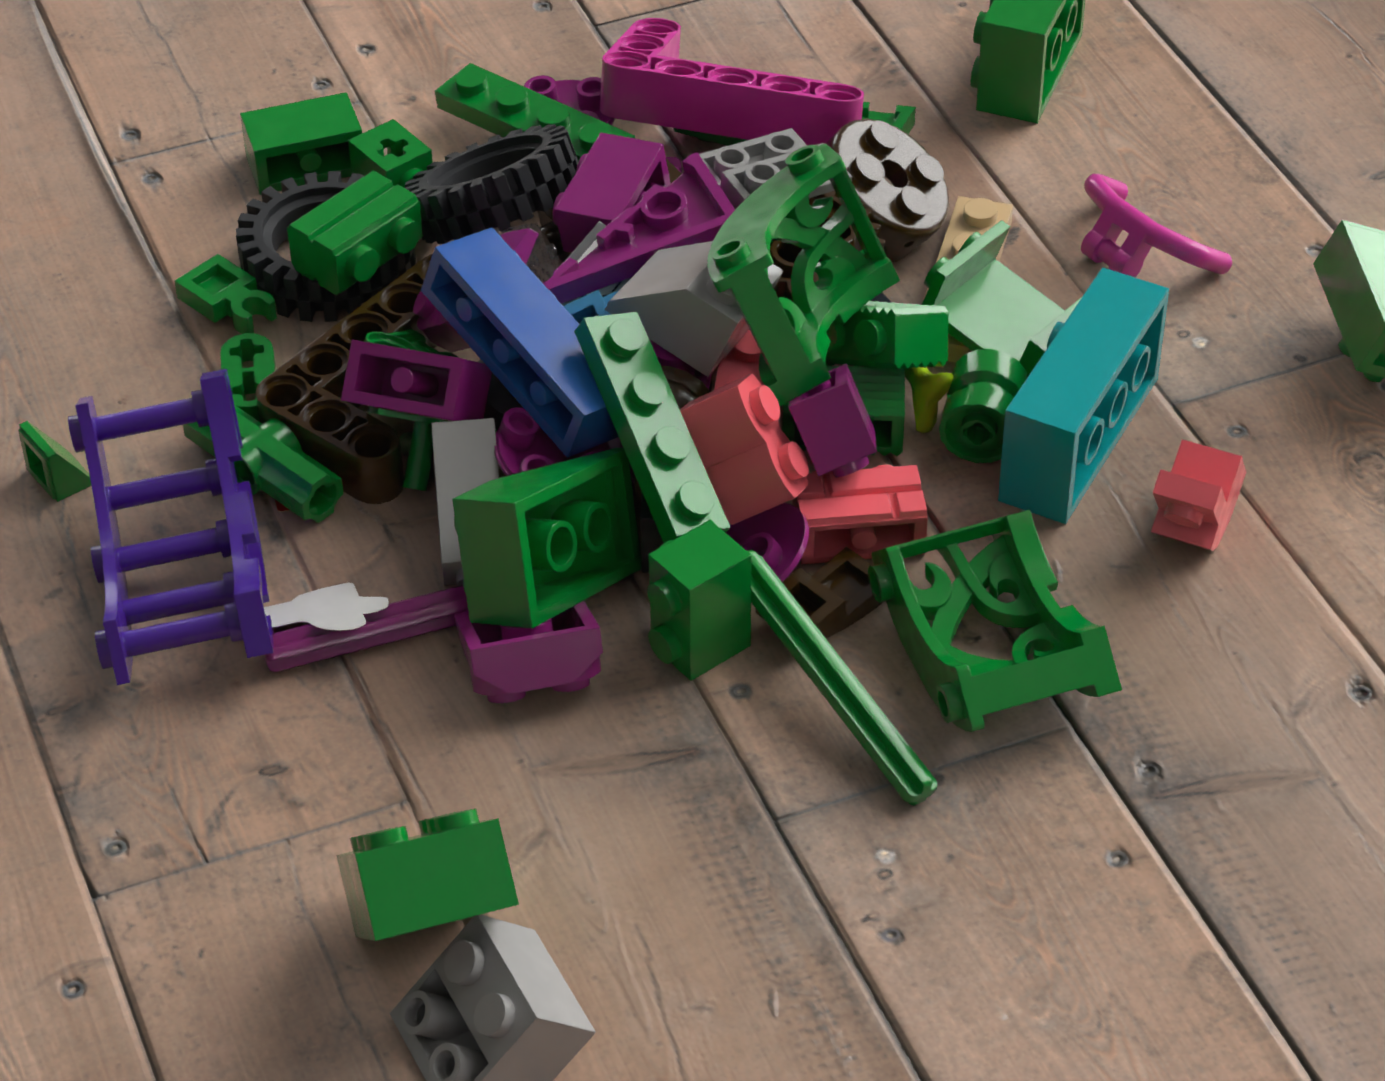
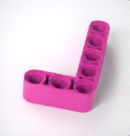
M645 18L634 22L602 58L600 111L602 114L616 119L746 140L792 128L807 146L821 143L826 144L842 126L853 120L862 119L864 92L851 85L679 59L681 26L677 22L668 19Z

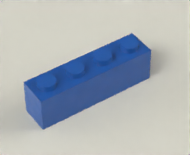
M493 227L436 246L421 288L422 293L563 454L568 458L619 437L574 331L579 323Z

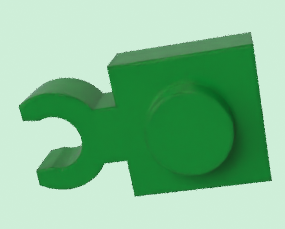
M216 254L174 280L179 300L214 323L228 315L232 318L236 331L241 334L255 333L252 315H262L270 321L277 319L273 296L265 291L257 290L255 277L219 254Z

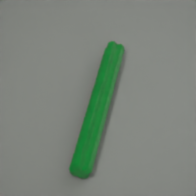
M747 551L751 554V603L902 799L913 806L923 803L927 797L936 791L938 786L937 780L763 557L758 555L756 551Z

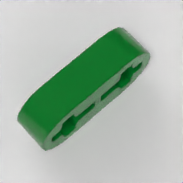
M244 333L228 339L222 345L220 351L221 370L227 369L234 405L259 421L257 401H246L245 394L256 393L260 382L276 370L274 350L271 341L265 336L256 333ZM253 361L254 367L243 368V362Z

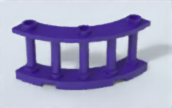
M227 369L202 373L200 378L201 389L191 391L192 398L97 417L93 396L80 398L76 403L77 415L68 416L69 431L76 453L85 451L101 544L91 547V558L97 582L99 584L104 583L105 586L104 629L95 631L96 648L102 669L113 667L117 685L130 683L133 656L229 636L232 642L243 640L247 658L273 653L272 620L270 615L266 616L263 604L270 602L251 485L249 481L237 483L234 461L243 460L241 454L243 444ZM194 422L198 423L199 428L210 427L216 458L205 460V467L111 486L102 441ZM211 491L213 497L223 496L226 519L216 521L215 528L121 546L116 510ZM219 552L222 553L223 558L232 556L233 571L223 573V580L132 599L128 597L125 573L127 571ZM224 606L225 611L134 630L131 628L132 624Z

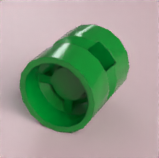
M977 349L964 354L954 365L952 371L954 378L947 392V399L939 425L941 441L946 448L959 458L974 463H992L1002 458L1005 410L1028 378V375L1022 364L1009 354L994 349Z

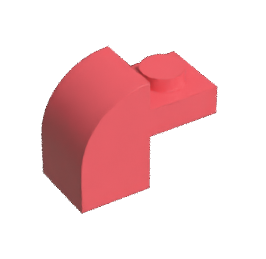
M1182 439L1171 472L1160 469L1153 490V495L1159 509L1151 533L1214 551L1218 547L1230 522L1246 475L1242 456Z

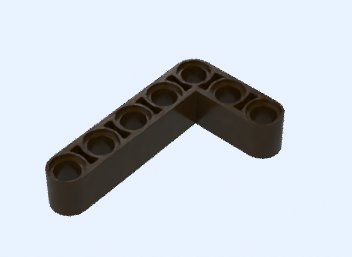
M433 254L420 260L263 379L256 389L259 422L263 424L269 419L276 418L285 423L297 437L304 453L342 478L343 492L367 504H382L397 498L403 491L404 474L398 432L390 425L359 409L358 407L361 404L341 401L351 341H364L367 333L370 332L392 333L411 329L423 334L429 346L433 348L437 346L430 342L423 331L418 329L417 321L419 316L413 313L416 298L421 291Z

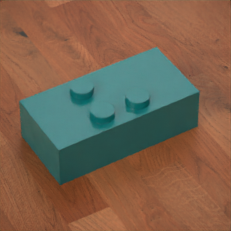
M1102 267L1066 322L1058 321L1049 336L1045 353L1005 410L998 494L999 502L1025 511L1030 510L1031 513L1063 524L1068 522L1158 380L1170 288Z

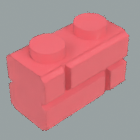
M878 465L870 469H860L838 478L834 476L833 471L820 476L814 471L807 475L809 485L795 499H792V505L802 512L809 525V539L804 554L800 559L801 565L826 563L846 546L863 559H872L871 554L874 551L927 537V507L923 490H921V480L917 465L895 467L892 465Z

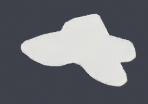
M343 583L298 595L290 602L267 606L264 609L266 616H271L272 627L305 622L320 629L342 631L354 630L366 625V619L363 614L386 609L389 601L386 597L359 596L353 583Z

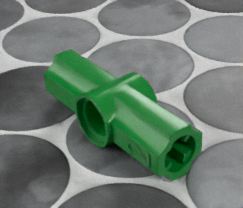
M235 405L243 444L241 449L243 460L234 461L237 483L249 481L252 495L262 490L303 520L312 519L319 523L333 514L337 501L344 494L342 478L304 453L297 437L285 423L272 418L262 424ZM197 422L184 424L185 437L215 457L210 427L199 428Z

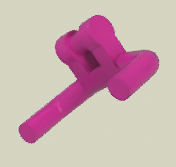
M1094 173L1087 177L1084 189L1102 211L1093 229L1087 233L1081 244V252L1094 262H1104L1109 266L1108 269L1136 277L1141 271L1144 259L1153 246L1186 263L1217 274H1225L1230 270L1232 258L1228 253L1203 245L1168 229L1126 202L1128 187L1125 183L1102 174ZM1122 230L1129 234L1120 247L1116 244V240Z

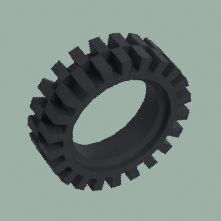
M548 124L541 128V125L530 127L525 132L522 129L511 131L503 138L500 135L490 137L487 143L479 146L477 143L467 146V151L462 153L453 152L445 156L446 161L433 162L426 167V171H420L412 176L413 180L406 182L405 189L416 194L418 201H420L423 235L421 239L430 244L437 241V244H445L452 239L457 240L492 227H498L499 231L510 228V223L520 219L524 222L533 218V212L535 211L546 212L553 208L559 193L565 192L576 174L579 161L568 131L564 126L556 127V125Z
M328 171V182H317L316 172L304 174L305 185L297 186L291 177L281 181V194L270 186L261 192L262 202L253 198L246 205L247 214H240L238 219L239 228H236L240 268L256 278L257 290L265 291L273 296L278 315L289 318L293 311L298 308L300 321L312 322L315 311H324L325 322L338 321L336 310L346 309L349 315L360 307L362 303L368 301L416 264L414 247L410 252L400 253L379 267L367 281H357L337 296L320 286L317 279L312 281L297 272L291 261L282 258L276 252L278 247L288 239L287 227L291 223L361 179L364 175L352 173L348 182L344 183L341 180V171Z

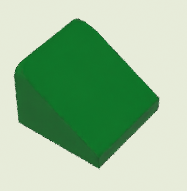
M25 421L19 424L20 429H18L26 469L52 499H56L59 502L91 486L89 473L67 449L30 422Z

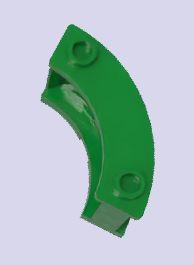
M827 144L819 146L808 145L791 153L785 161L787 166L750 194L728 217L715 236L708 253L707 268L709 276L719 293L730 289L761 351L759 357L761 380L764 385L772 390L779 406L831 378L825 366V358L831 343L826 331L834 321L835 324H845L862 306L900 281L854 188L842 157ZM830 180L841 206L820 227L819 225L827 219L832 210L833 197L815 199L811 206L809 204V195L820 185ZM850 225L862 248L861 251H858L849 242L840 237ZM771 240L790 243L802 248L794 262L791 274V290L794 302L784 297L778 298L768 278L767 267L774 263L770 254ZM814 272L818 275V280L815 283L813 280Z
M1030 510L872 552L874 565L868 567V579L872 593L878 603L886 601L902 645L929 696L939 708L941 716L946 723L952 722L965 731L974 732L985 728L982 715L1075 689L1090 697H1100L1122 690L1105 626L1091 623L1073 605L1060 608L1050 593L1057 590L1058 581L1041 545ZM992 535L994 541L982 549L968 563L957 544ZM937 550L950 567L956 579L951 583L949 576L941 567L934 563L925 562V579L932 587L919 589L910 581L903 559ZM1004 592L1013 594L1015 598L1014 601L1008 603L997 599ZM971 604L983 617L997 625L1011 628L1029 627L1014 642L1011 660L980 657L951 646L956 630ZM927 620L933 621L931 627H930V625H929V623H928ZM1034 653V658L1032 660H1027L1026 657L1029 654Z

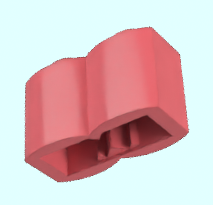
M753 373L688 402L680 409L726 518L731 525L795 499L809 485L807 479L809 472L807 458L802 448L796 442H790L781 430L778 421L780 418V406L776 396L768 386L761 385Z

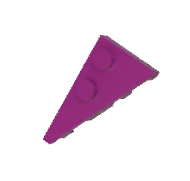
M698 152L689 155L682 161L684 173L668 187L663 188L655 184L643 194L642 200L638 204L628 207L596 234L598 246L579 263L569 257L554 270L553 276L543 284L556 296L561 304L633 277L658 250L714 240L722 225L735 211V208Z

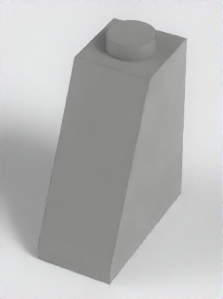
M494 418L431 423L444 585H463L464 578L458 535L454 526L455 515L452 499L488 481L499 478L498 463L494 454V445L496 446Z

